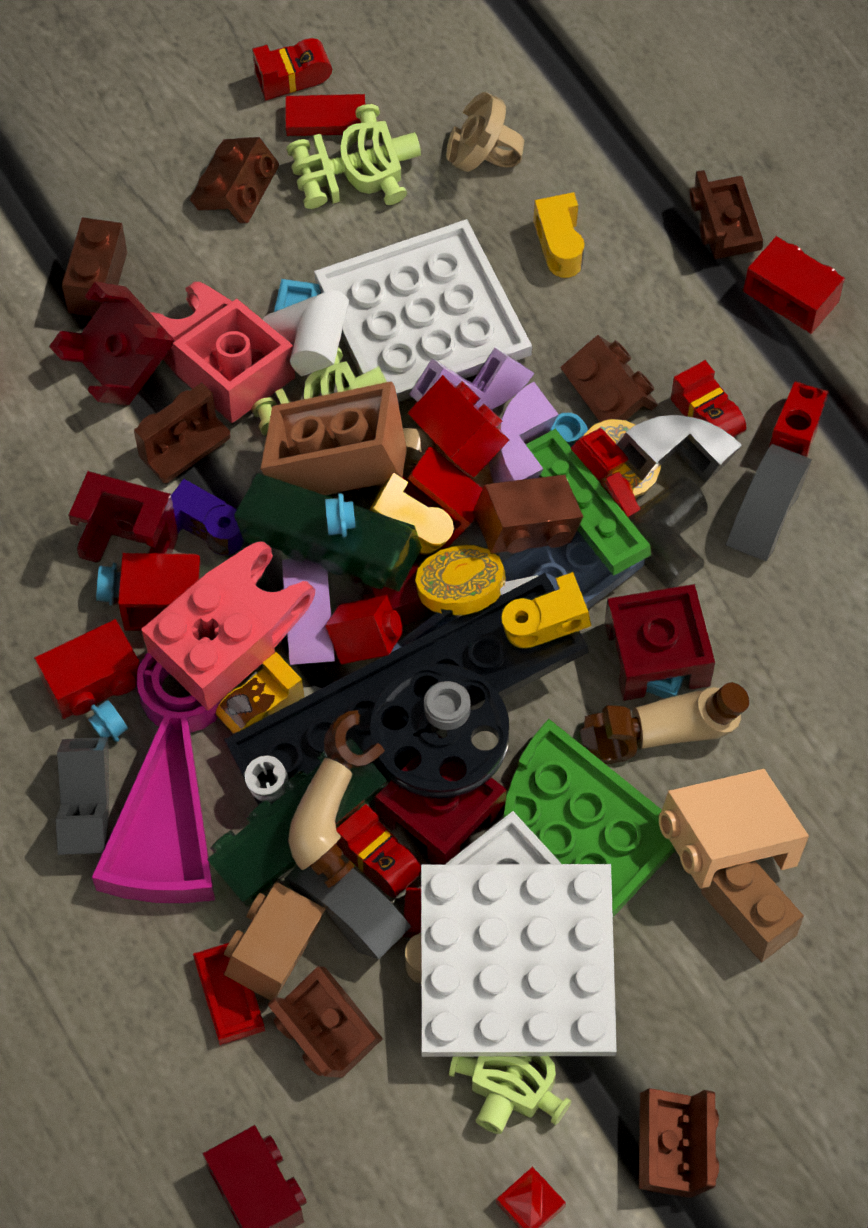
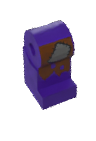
M183 479L171 494L178 534L182 529H185L206 541L209 549L219 555L236 553L244 543L243 518L240 512L226 504L223 500Z

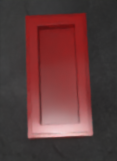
M365 94L286 96V136L343 135V132L349 126L361 123V120L356 117L355 110L365 105Z
M229 943L193 953L219 1045L265 1031L254 991L224 975L230 958L224 955Z

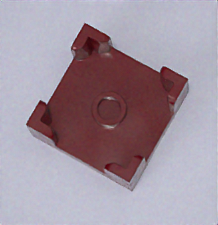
M95 281L86 293L85 298L88 301L101 302L100 308L82 333L60 331L49 347L63 361L83 363L102 386H89L87 389L97 402L130 405L171 349L175 340L126 286Z
M87 471L68 515L72 525L78 526L79 522L87 523L77 546L79 558L95 563L100 562L112 535L151 546L149 553H173L179 536L170 493Z
M695 584L607 598L604 624L608 640H615L621 665L619 686L623 701L645 697L649 681L690 675L689 689L711 686L715 659Z
M416 755L402 770L412 771L416 769L421 763L419 756ZM448 762L441 767L439 772L448 781H458L465 776L466 769L458 762ZM491 777L484 785L472 792L453 798L437 799L415 795L390 781L375 796L376 814L379 816V821L389 830L394 831L396 829L397 821L425 844L428 850V861L432 865H445L460 853V845L487 817L488 824L492 826L504 814L507 789Z

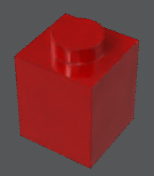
M387 595L340 604L325 625L341 664L389 655L402 635L401 618L398 612L392 609Z

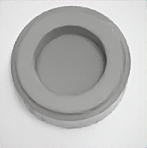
M451 681L439 682L433 685L427 691L424 698L425 716L430 724L442 730H453L462 726L470 715V696L467 690L460 684Z

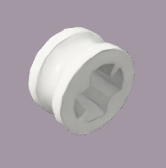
M260 756L252 760L245 771V782L252 795L260 801H275L287 791L289 785L288 774L282 763L275 757ZM271 769L277 782L273 786L266 783L267 788H260L261 784L257 776L262 771L267 775V770Z

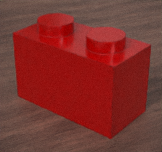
M776 236L748 267L743 292L812 334L839 303L845 278L839 275L831 266L823 265L805 254L797 245L787 243Z
M442 375L410 409L408 414L451 460L474 478L510 439L498 428L503 421L484 403L480 408L475 405L481 398L468 385L461 381L455 386Z
M116 619L34 657L40 678L62 719L72 715H83L92 710L91 706L93 704L96 706L97 703L113 695L121 696L127 694L137 685V670L140 662Z

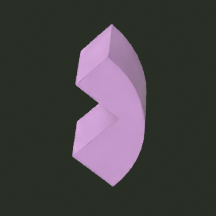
M494 347L472 383L434 359H431L409 395L418 402L438 379L444 375L455 386L461 381L468 385L481 398L475 404L478 408L484 403L490 409H494L521 391L534 373Z
M535 382L525 386L516 394L501 418L503 422L498 428L510 440L489 462L493 483L539 478L543 471V467L526 444L548 433L559 414Z
M326 556L282 560L284 589L302 581H307L315 589V596L310 607L287 633L290 665L335 661L334 646L325 626L331 618Z

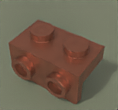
M260 137L223 139L216 148L215 155L205 173L200 177L190 201L198 211L229 209L239 223H248L275 175L279 162Z
M705 170L696 171L695 187L689 188L690 203L693 212H700L702 218L699 222L701 239L704 245L710 244L714 259L762 250L763 238L742 175L708 182Z
M597 335L560 367L599 422L608 419L627 420L642 406L647 407L651 411L658 406V403L650 394L655 388L642 372L638 370L634 373L628 365V362L632 359L630 354L617 340L610 343Z
M200 383L192 390L181 392L170 405L157 414L148 415L134 429L140 459L163 483L170 482L231 438L230 430L216 417L213 393L203 383Z
M317 966L285 998L274 997L268 1003V1006L276 1015L273 1019L276 1027L287 1038L296 1040L305 1052L302 1055L303 1061L318 1076L343 1078L383 1040L381 1035L326 967Z
M648 1088L640 1093L639 1189L692 1198L715 1187L719 1173V1161L716 1157V1130L719 1123V1115L715 1108L714 1091L703 1090L693 1096Z

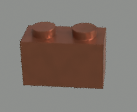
M81 218L62 283L68 313L93 317L102 305L101 302L88 301L85 298L93 283L96 281L114 285L119 284L127 255L122 223Z
M566 475L485 484L473 510L490 554L507 551L519 553L529 548L544 546L551 548L561 547L571 543L583 519L582 512Z

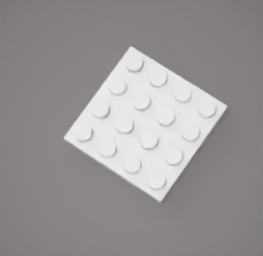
M467 219L314 271L315 282L319 284L321 293L337 290L349 299L341 336L359 374L362 375L379 366L386 381L393 382L398 402L412 397L409 394L431 359H434L461 377L468 378L479 373L494 347L516 361L532 355V344Z
M611 864L421 865L422 1057L616 1055Z

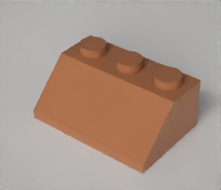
M390 381L272 406L260 469L281 503L385 484L393 473L401 478L403 477L407 447L393 382Z

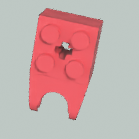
M195 281L185 288L187 291L186 300L194 311L191 316L183 319H171L162 314L150 312L175 340L163 360L190 388L193 389L200 383H203L213 393L215 409L231 423L249 412L255 402L270 397L275 391L295 379V370L290 363L293 345L238 299L231 301L202 282Z
M260 541L247 546L206 573L141 629L147 652L208 711L275 653L274 648L305 614L314 599L315 589L307 581L288 586L278 592H267L256 586L257 581L262 577L265 568L273 557L272 548L265 542Z

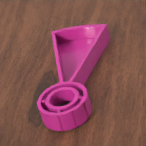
M147 653L137 670V688L144 712L159 728L94 871L92 880L96 891L124 899L151 903L183 904L214 901L215 895L191 733L204 729L217 720L216 709L223 698L208 711L192 695L183 698L168 695L163 691L162 684L170 673Z

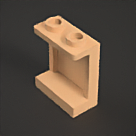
M765 769L669 790L662 811L659 814L661 833L670 840L680 856L684 870L691 874L700 889L710 886L714 873L719 869L763 858L773 857L781 870L797 867L809 838L804 827Z

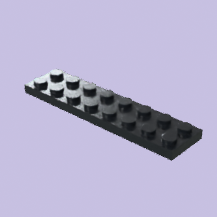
M545 573L501 595L496 602L483 610L462 615L391 652L389 655L379 658L225 738L224 740L244 779L247 766L252 760L260 756L275 757L282 763L288 774L289 785L282 797L271 802L260 801L254 797L265 820L267 821L300 803L324 758H328L324 750V738L330 725L337 717L348 711L358 710V714H360L359 725L349 728L345 737L346 745L352 753L361 755L371 746L370 723L375 703L383 690L403 673L425 665H455L466 668L483 677L503 698L589 653L588 645L580 631L531 648L516 647L506 637L502 623L503 609L515 599L533 600L555 591ZM429 681L422 682L415 687L414 693L417 697L424 700L427 691L435 683ZM468 692L470 696V710L480 708L485 702L483 696L478 692ZM393 711L383 717L382 723L390 730H399L406 726L408 718L401 712ZM433 726V732L441 730ZM375 759L365 766L351 768L350 771L355 775L376 764L377 761ZM271 769L267 770V775L262 771L257 776L261 784L260 788L263 789L267 788L266 783L273 786L277 782Z

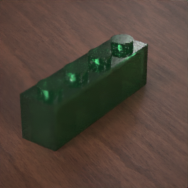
M257 473L234 514L242 537L249 544L260 541L265 542L271 548L282 551L287 557L295 561L303 562L306 559L321 564L324 569L333 574L343 575L347 573L358 577L373 588L383 589L387 587L400 591L422 549L415 525L353 505L355 528L346 529V537H342V534L329 535L325 499L334 498Z
M351 738L346 742L352 753L357 755L363 753ZM325 750L318 756L321 764L324 758H328ZM372 762L359 768H351L350 771L353 775L336 815V828L363 805L369 804L375 799V796L388 784L387 779ZM320 765L308 775L303 770L298 772L282 787L285 792L283 796L272 805L268 800L261 803L246 817L249 824L236 835L232 830L227 832L210 847L214 854L207 860L246 907L256 899L259 893L265 892L297 865L292 857L288 842L290 824L303 795Z

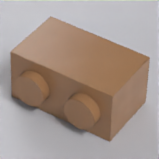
M756 861L717 870L714 873L710 886L701 890V894L761 963L794 939L799 932L804 915Z
M276 881L268 896L259 893L246 916V918L252 920L247 931L243 933L237 929L224 952V955L230 958L224 975L270 1001L274 997H278L317 930L325 908Z

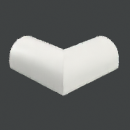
M337 290L326 291L270 313L263 318L268 325L293 345L290 363L301 377L332 366L335 363L349 299Z

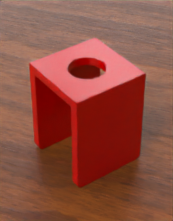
M428 447L408 476V479L404 476L402 477L408 481L403 492L428 508L437 507L450 515L453 521V533L448 541L438 550L440 551L448 548L472 523L475 518L473 510L483 488L434 448Z
M122 553L118 605L124 631H141L144 626L201 579L199 578L201 560L198 554Z

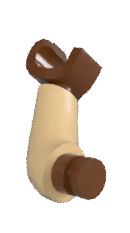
M730 682L721 688H707L704 691L690 692L635 707L632 711V717L630 709L627 707L606 705L602 709V713L585 716L584 728L580 730L582 745L603 763L615 764L634 757L637 747L645 749L669 744L719 739L730 734L739 726L741 714L748 709L749 696L742 686Z
M358 710L348 711L337 717L327 730L324 738V750L328 758H324L313 777L290 824L288 842L293 859L301 870L310 866L317 875L323 873L327 877L324 883L328 888L340 881L354 867L350 860L344 862L340 858L343 852L336 842L341 836L336 831L335 823L341 800L353 775L350 770L351 768H359L369 764L385 751L379 743L371 745L361 755L354 754L349 750L345 737L349 728L359 725L360 714H358Z

